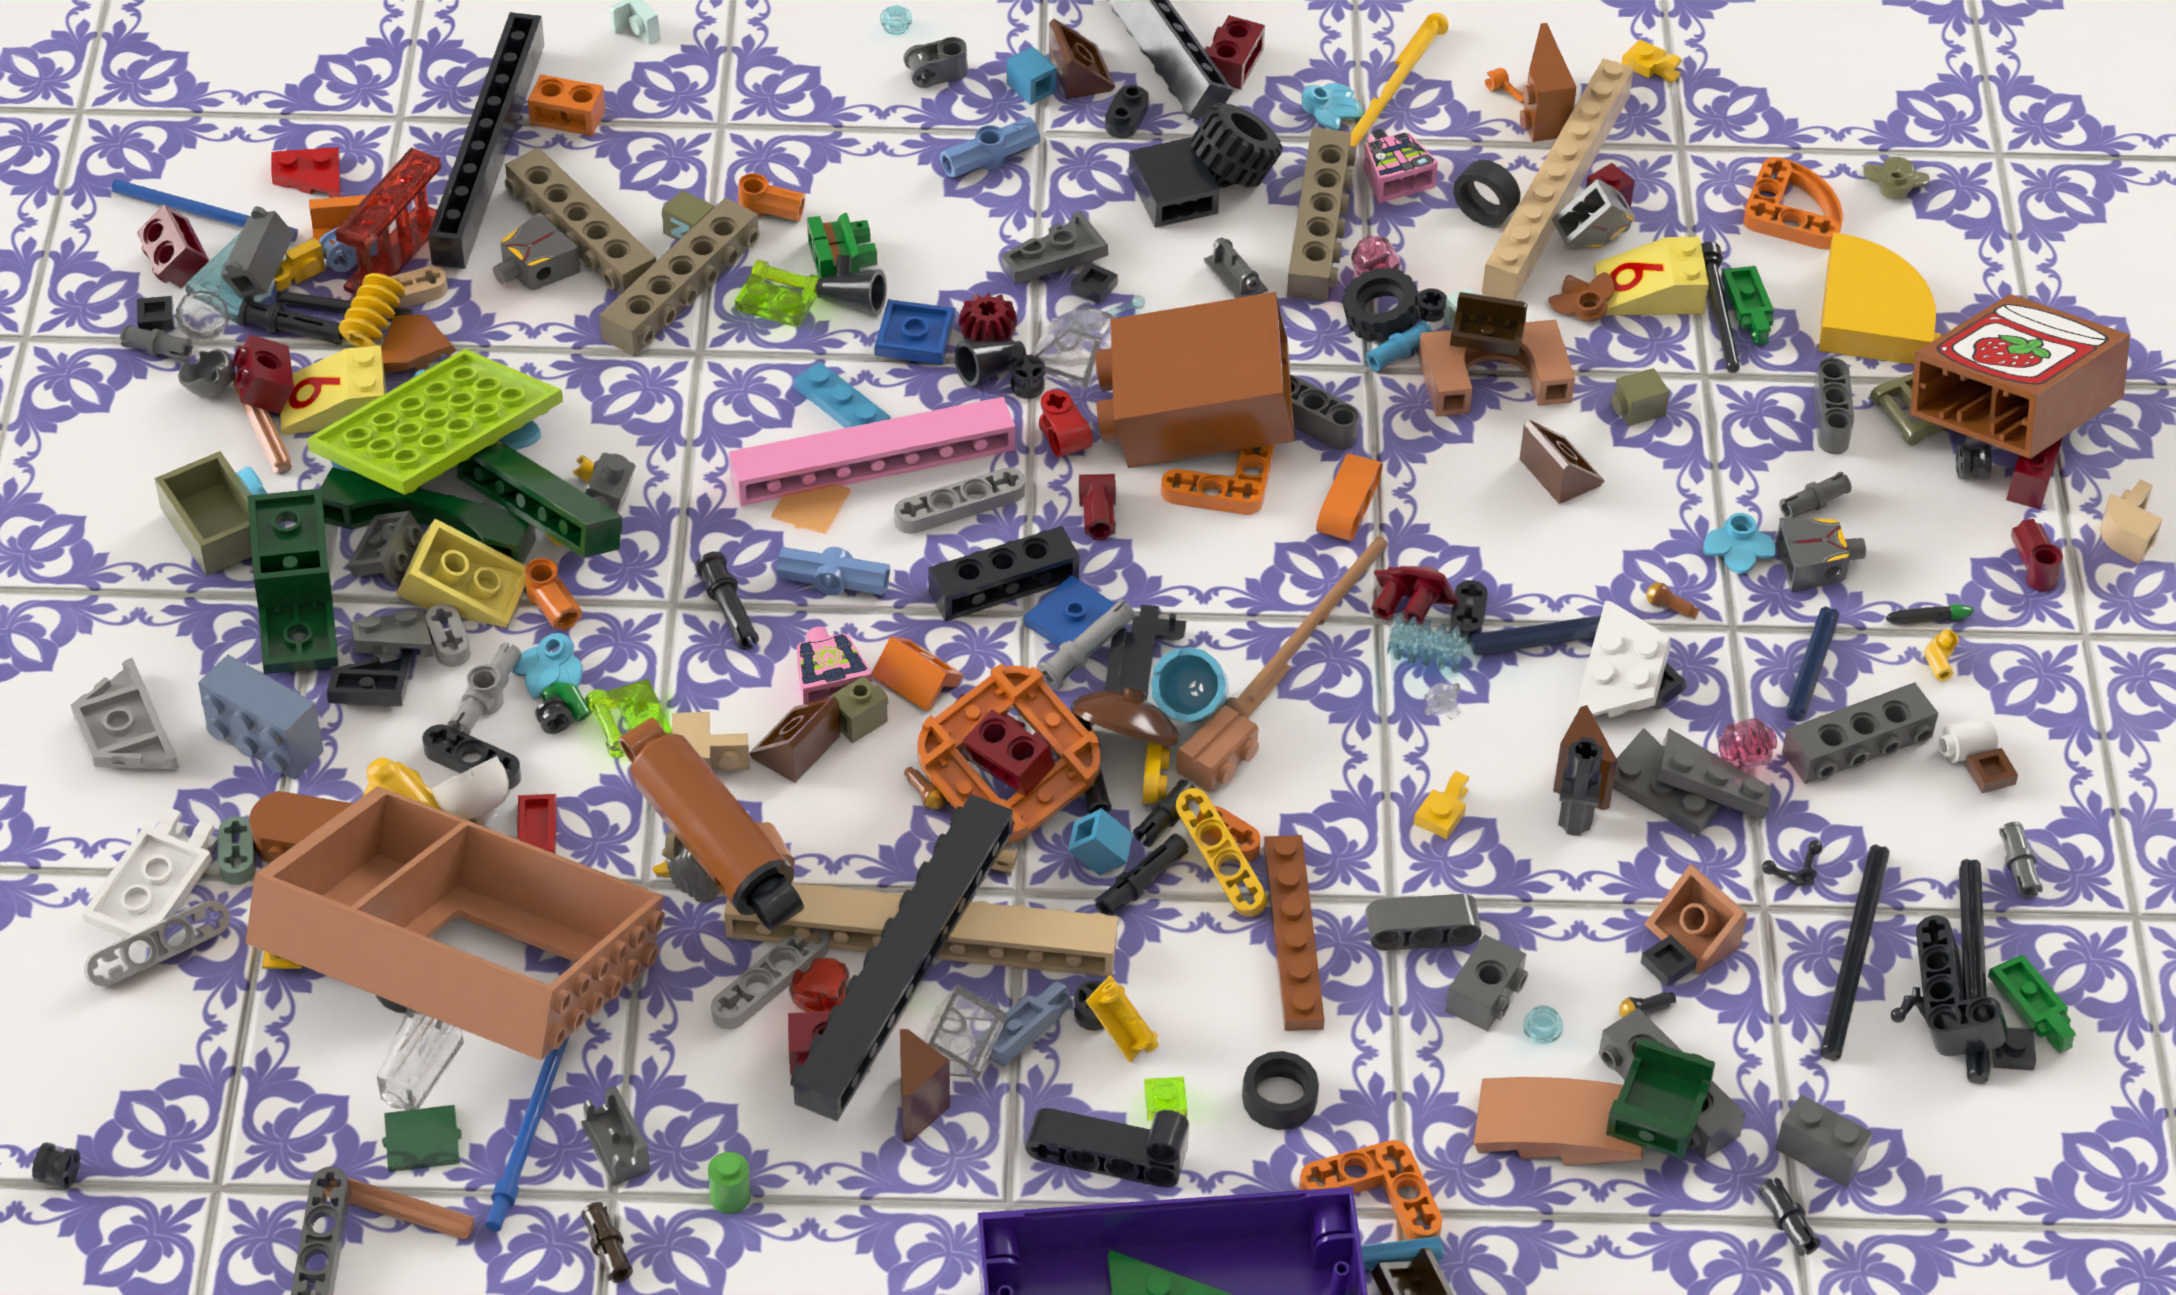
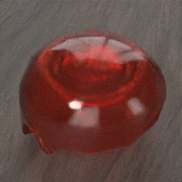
M814 958L807 971L801 972L800 969H796L792 983L789 986V996L797 1008L805 1012H830L834 1005H841L846 997L845 992L850 981V972L846 964L834 958Z

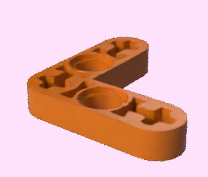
M1274 445L1262 446L1260 455L1254 454L1255 448L1240 450L1234 477L1183 469L1169 470L1161 478V496L1168 503L1243 515L1257 513L1263 506L1274 456ZM1247 468H1257L1262 473L1251 476L1246 474L1244 470ZM1207 488H1216L1221 493L1216 496H1209L1203 491ZM1228 492H1232V497H1228ZM1245 495H1249L1250 499H1245Z
M1396 1140L1381 1142L1313 1161L1305 1165L1301 1170L1300 1190L1353 1187L1355 1194L1383 1186L1408 1240L1429 1237L1440 1238L1443 1221L1441 1213L1411 1150L1403 1142ZM1387 1157H1393L1395 1161H1400L1399 1175L1396 1176L1397 1170L1391 1160L1386 1161ZM1350 1165H1358L1363 1167L1367 1173L1361 1178H1353L1346 1174L1345 1169ZM1333 1172H1337V1177L1336 1175L1332 1176ZM1317 1178L1319 1182H1325L1324 1186H1318L1316 1182H1311V1179ZM1409 1186L1415 1188L1419 1192V1196L1408 1200L1400 1197L1397 1191L1402 1187ZM1420 1211V1217H1421V1220H1422L1423 1224H1424L1425 1226H1429V1225H1430V1229H1429V1230H1424V1227H1423L1422 1225H1417V1226H1416V1224H1417V1213H1416V1212Z

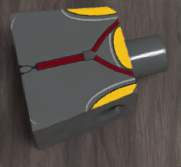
M1596 179L1552 218V221L1566 246L1601 248L1619 233L1627 232L1635 216L1620 191Z
M538 213L502 240V262L493 267V273L500 284L504 285L517 278L529 290H537L580 272L578 246L541 213Z
M1780 518L1775 542L1791 592L1842 582L1846 579L1850 560L1865 559L1866 557L1864 539H1845L1840 522L1835 519Z

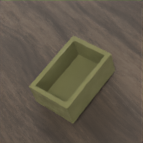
M221 451L154 478L160 508L206 576L252 557L247 496L251 494Z

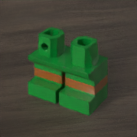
M847 213L840 215L837 221L822 223L820 216L807 217L808 244L818 278L836 275L837 255L851 256L850 273L860 272V268L878 265L875 243H869L871 242V233L867 220L850 222Z

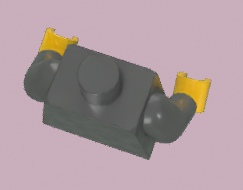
M602 453L599 460L595 461V463L584 455L578 457L576 462L580 466L576 470H572V473L585 483H588L585 493L619 514L629 493L636 465L619 454ZM544 533V535L553 544L557 546L562 545L561 543H559L558 541Z

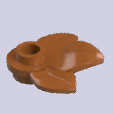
M1607 272L1597 275L1590 283L1567 275L1562 285V294L1553 295L1548 298L1552 309L1560 314L1575 315L1581 321L1594 322L1603 318L1607 313V301L1613 296L1615 287L1612 278Z

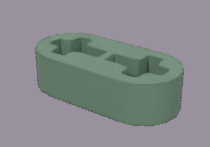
M240 816L224 820L218 829V862L222 879L231 885H240L250 881L256 871L255 846L250 823L247 818ZM234 833H240V843H233ZM234 858H241L240 868H234Z

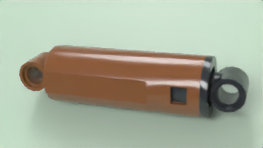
M650 717L618 738L623 752L632 763L630 776L634 785L739 914L747 916L756 914L762 924L772 931L804 910V904L798 892L791 884L795 872L792 866L683 735L675 733L667 735L661 725L653 717Z

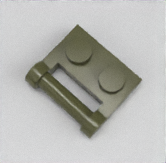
M1913 373L1880 384L1870 393L1871 400L1876 406H1882L1901 429L1903 439L1911 446L1918 444L1926 436L1948 429L1917 418L1918 422L1913 423L1893 399L1899 396L1911 411Z

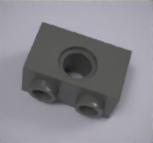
M1484 935L1450 985L1445 1012L1488 1031L1496 1018L1502 1020L1510 1005L1512 993L1514 991L1519 993L1525 985L1528 977V972L1524 970L1526 953Z

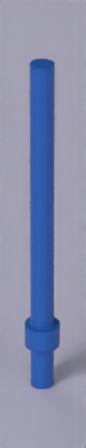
M118 179L113 181L111 187L114 193L162 206L166 205L169 208L242 228L249 216ZM289 227L294 233L291 240L294 242L298 236V229Z
M570 1036L564 1040L560 1048L554 1049L545 1057L502 1180L496 1182L491 1196L493 1205L486 1222V1227L491 1231L498 1232L502 1229L509 1207L514 1206L519 1193L517 1184Z

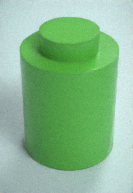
M724 1152L718 1154L708 1165L711 1204L722 1213L733 1214L740 1212L747 1207L751 1199L748 1162L738 1153Z

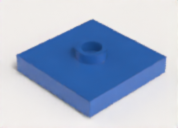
M888 299L874 346V355L943 365L956 318V308Z
M1071 575L1024 615V625L1059 647L1064 641H1073L1097 619L1109 611L1115 603Z

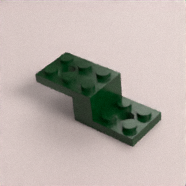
M321 488L247 496L253 576L259 612L264 674L339 666ZM284 521L296 523L290 528L279 527V524ZM296 633H304L308 635L305 639L301 641H293L289 639L293 634Z

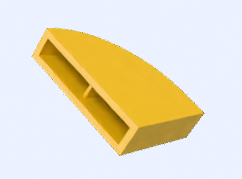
M1833 233L1828 256L1818 351L1914 365L1915 352L1941 337V333H1935L1936 307L1933 295L1926 281L1911 264L1891 250L1866 239Z

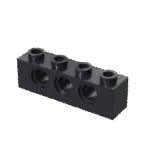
M1063 526L928 567V589L946 622L1057 587L1071 575L1079 580L1080 555Z

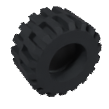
M1216 103V105H1213L1191 138L1192 148L1206 166L1224 179L1247 187H1258L1262 183L1283 150L1281 141L1264 121L1251 112L1228 103Z

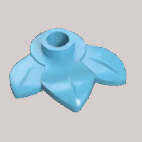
M1329 83L1324 86L1310 85L1301 94L1303 109L1309 114L1315 115L1316 120L1320 124L1331 130L1338 131L1341 119L1360 120L1364 115L1361 105L1352 98L1354 91L1345 85Z
M1746 513L1731 515L1724 522L1723 528L1715 529L1708 533L1703 544L1705 555L1723 556L1724 563L1728 569L1737 574L1749 572L1755 565L1757 557L1774 558L1776 549L1773 539L1760 532L1754 518Z
M553 633L544 637L538 646L522 652V657L516 663L512 672L516 675L525 676L527 690L532 698L536 699L541 696V692L545 687L551 686L552 682L571 683L578 688L582 679L583 667L580 660L573 655L574 645L570 638L562 633ZM560 646L557 651L550 652L553 648Z

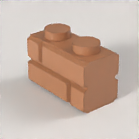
M1222 706L1177 750L1176 770L1178 774L1190 781H1195L1196 785L1207 792H1212L1220 783L1227 784L1233 778L1236 767L1243 760L1246 762L1251 761L1259 749V728L1257 724L1244 716L1240 717L1239 713L1230 707Z

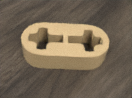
M425 267L391 276V278L400 282L406 291L404 296H397L401 301L399 305L401 308L442 298L448 291L446 273L439 267Z

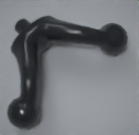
M1813 840L1809 843L1804 869L1797 873L1778 868L1772 860L1763 862L1762 871L1767 875L1774 874L1797 886L1805 884L1812 886L1817 875L1813 867L1814 857L1822 852L1823 845L1818 840Z
M1912 987V995H1905L1900 1008L1897 1007L1891 1011L1892 1021L1896 1023L1903 1022L1914 1005L1926 1020L1924 999L1920 996V987Z

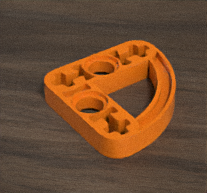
M1771 157L1763 162L1745 206L1743 223L1749 230L1818 249H1830L1833 233L1841 232L1843 213L1837 195L1819 175L1791 160ZM1774 173H1778L1776 180L1771 179ZM1789 183L1810 195L1820 206L1824 216L1781 205ZM1760 192H1771L1774 193L1776 196L1765 197L1762 196ZM1791 221L1798 223L1800 226L1789 227L1784 222Z

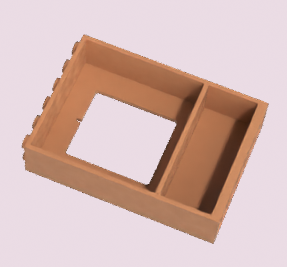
M377 786L255 873L246 944L541 1061L551 1051L560 1048L564 1040L573 1032H578L583 1023L592 1015L596 1016L609 1000H614L626 985L632 984L642 971L647 967L653 966L659 952V947L655 945L657 933L660 931L665 919V913L662 911L664 895ZM459 917L576 963L548 985L433 940L430 937L454 918Z

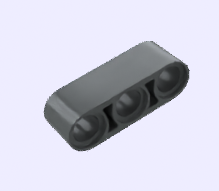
M1830 357L1821 360L1818 364L1813 389L1817 440L1819 447L1823 451L1830 454H1841L1849 448L1854 425L1850 371L1848 365L1843 360Z
M1291 375L1294 428L1334 449L1347 450L1352 448L1357 442L1359 421L1357 409L1304 380Z
M1468 894L1379 899L1371 902L1365 910L1371 945L1375 949L1382 951L1465 946L1476 942L1482 935L1476 900Z

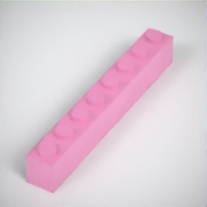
M1004 397L729 451L730 477L739 504L743 506L1015 451V424Z

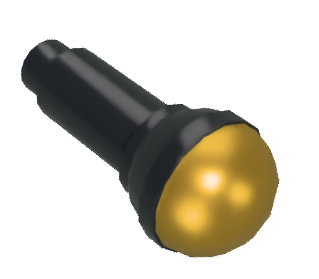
M1663 992L1644 999L1627 997L1619 1006V1014L1623 1018L1639 1008L1647 1016L1648 1013L1668 1008L1671 1004L1676 1003V996L1673 992Z

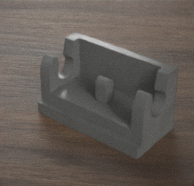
M616 1086L606 1089L604 1095L606 1101L598 1108L594 1107L591 1099L586 1100L583 1106L585 1120L581 1121V1126L612 1186L650 1172L648 1145Z

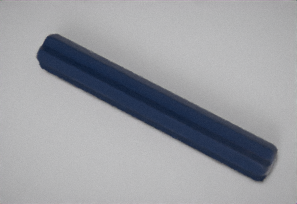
M1827 606L1820 609L1787 704L1786 715L1789 718H1795L1800 721L1806 716L1838 622L1839 612L1836 609H1830Z
M1601 615L1476 633L1471 636V648L1474 655H1484L1595 638Z

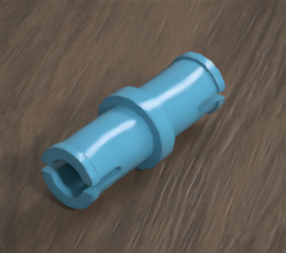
M1420 321L1417 325L1403 333L1396 332L1390 335L1389 341L1366 353V360L1369 366L1378 372L1397 359L1404 360L1411 355V351L1419 347L1421 333L1433 332L1427 322Z

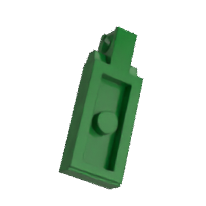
M1756 266L1722 269L1721 280L1738 323L1741 324L1742 329L1750 328V336L1755 345L1769 344L1768 336L1771 331L1770 326H1773L1774 309Z
M2024 955L1990 968L1988 978L2026 1024L2034 1030L2036 1035L2040 1038L2046 1036L2048 1043L2058 1053L2073 1047L2072 1043L2076 1033L2070 1027L2071 1020L2067 1015L2068 1007Z

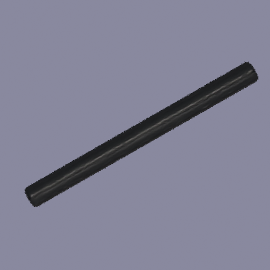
M1874 844L1870 847L1820 1049V1054L1823 1058H1830L1833 1061L1840 1059L1890 855V851L1886 846L1880 847Z
M1966 858L1961 861V866L1959 867L1963 988L1965 1000L1987 997L1981 863L1977 859L1969 860ZM1989 1050L1966 1054L1967 1079L1971 1083L1978 1082L1984 1084L1988 1081L1990 1075Z

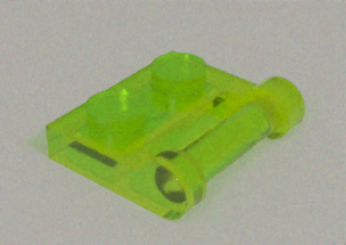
M758 259L753 265L751 275L735 299V310L799 328L817 298L816 285L818 279L822 277L812 274L807 277L771 267L768 262ZM767 279L777 283L799 288L804 291L802 293L793 291L790 289L765 283L764 280Z
M649 679L609 691L596 689L589 692L585 697L586 703L590 710L595 713L606 736V748L613 758L626 755L618 741L622 734H620L609 709L618 707L629 731L650 717H653L667 735L672 734V728Z

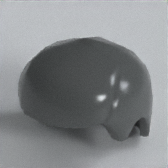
M218 348L209 352L200 351V359L197 363L183 362L179 370L178 379L180 384L201 398L209 399L221 394L233 380L235 374L233 359L227 351Z

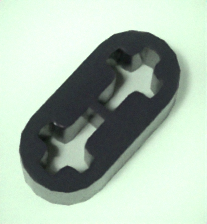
M1466 580L1458 584L1455 589V595L1459 604L1452 607L1449 627L1452 638L1461 643H1471V636L1473 634L1482 633L1488 597L1487 589L1482 583ZM1468 596L1475 597L1473 605L1466 604ZM1464 619H1471L1470 627L1463 626Z

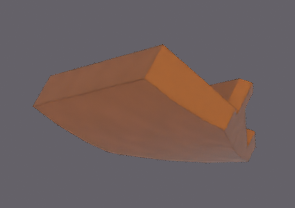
M418 314L394 316L381 346L385 373L411 370L412 368H415L417 372L422 369L426 370L428 364L437 357L441 358L442 354L449 357L456 351L451 342L427 315Z

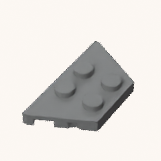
M133 658L125 660L122 663L123 670L111 680L104 677L94 685L91 692L83 694L70 705L73 717L95 767L178 768L175 753Z

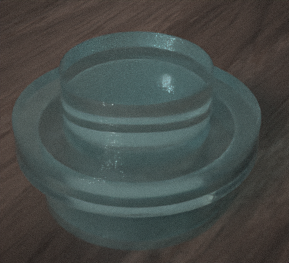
M893 5L881 12L880 23L887 33L900 35L909 29L912 23V13L905 7Z
M1537 1006L1525 1016L1523 1029L1531 1040L1546 1044L1556 1041L1561 1036L1563 1021L1554 1008Z

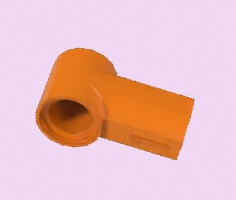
M749 173L739 179V205L757 213L758 218L766 213L800 221L806 201L805 193L769 185L768 180L763 175L757 173Z
M537 558L530 561L525 567L526 596L528 600L540 608L554 629L565 631L574 627L575 623L582 617V610L559 578L556 564L547 558Z

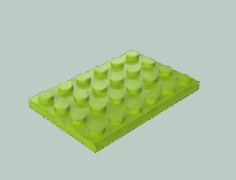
M463 349L307 438L308 449L312 453L406 495L417 490L419 486L429 480L441 476L446 470L458 463L468 460L472 455L485 447L495 444L502 437L521 429L526 423L536 417L548 413L550 409L563 402L562 389L475 352Z

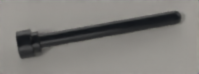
M1715 242L1701 243L1708 278V288L1725 365L1728 372L1736 373L1740 369V364L1718 270L1723 261L1721 247Z

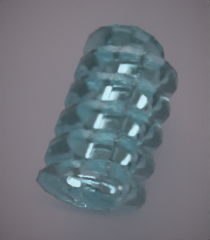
M1398 613L1390 632L1387 654L1393 648L1394 659L1401 660L1407 651L1409 663H1415L1419 656L1422 655V663L1426 667H1429L1434 658H1436L1437 668L1443 670L1450 661L1452 672L1458 673L1462 665L1468 634L1461 638L1460 628L1455 626L1451 634L1448 635L1446 634L1445 623L1442 622L1436 632L1432 631L1431 620L1428 619L1422 628H1418L1415 616H1412L1407 625H1403L1402 614Z

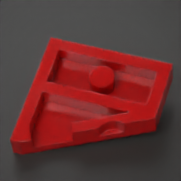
M339 147L271 152L273 184L285 188H295L307 194H312L314 190L329 193L330 198L341 197Z

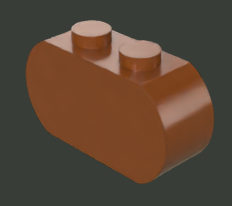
M276 791L264 796L253 806L249 816L257 855L264 862L271 863L353 803L283 791Z

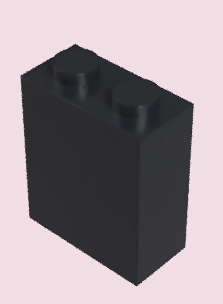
M1192 137L1129 151L1128 175L1155 228L1218 214L1220 189L1208 166L1203 163L1192 148Z

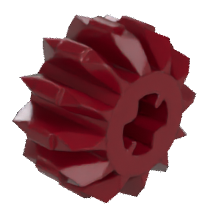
M989 292L985 297L974 294L972 301H964L959 315V326L964 340L1012 341L1017 327V315L1012 301H1005L1002 294L996 297H991Z

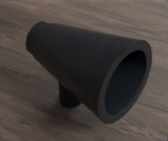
M837 255L836 275L818 279L816 285L817 297L869 314L879 315L884 308L887 294L884 272L881 269L850 273L851 256Z
M960 341L955 349L956 369L963 383L968 387H974L1010 369L1014 359L1026 355V349L1021 341Z

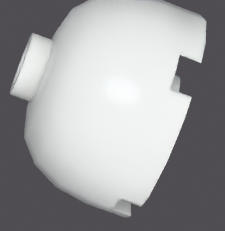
M496 756L430 788L436 803L443 811L468 821L474 819L475 823L479 825L497 816L495 808L505 801L509 792V780L503 764L500 763Z

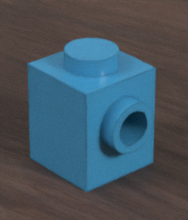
M1033 46L1007 59V85L1029 105L1056 92L1057 67L1052 64L1047 56H1043Z
M1101 808L1074 821L1068 852L1100 876L1127 863L1133 833Z

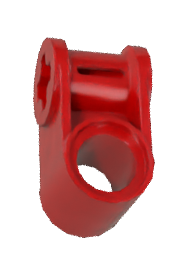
M1055 389L1045 392L1041 396L1040 406L1043 413L1039 417L1038 425L1048 440L1055 456L1059 458L1092 447L1093 437L1090 426L1085 418L1081 416L1071 397L1062 390Z

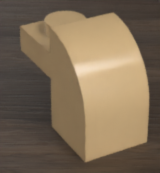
M2141 479L2131 491L2126 489L2120 498L2113 494L2109 496L2100 527L2101 536L2110 549L2138 564L2142 562L2155 545L2163 520L2146 511L2153 485Z
M710 712L672 713V734L683 735L711 770L732 771L736 769H749L748 733L711 735Z

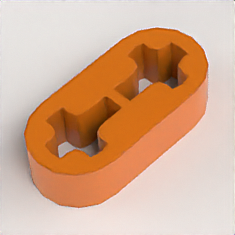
M1214 806L1235 842L1242 844L1241 846L1238 845L1247 862L1255 860L1260 854L1261 836L1259 831L1224 808ZM1201 810L1197 814L1199 823L1205 819ZM1210 829L1204 833L1202 841L1209 846L1216 845L1222 838V832L1218 829Z

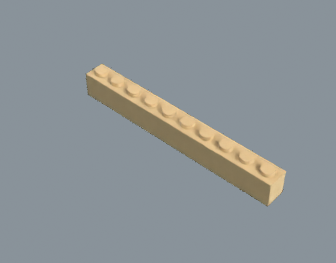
M1605 58L1602 59L1487 260L1482 294L1516 301L1556 229L1552 218L1573 199L1629 99L1634 67Z
M792 882L791 884L798 892L804 904V910L770 931L762 924L756 914L748 916L739 914L727 899L724 913L726 938L781 943L795 931L797 937L805 938L806 946L810 942L820 943L819 935L821 933L817 931L814 934H810L811 928H821L829 931V948L868 952L871 946L876 947L880 942L881 933L888 918H894L898 913L899 903L904 893L892 894L874 892L867 889L853 890ZM985 901L971 902L937 959L1108 977L1113 974L1118 916H1108L1101 913L1069 912L1062 909L1029 908L1024 905L990 904Z

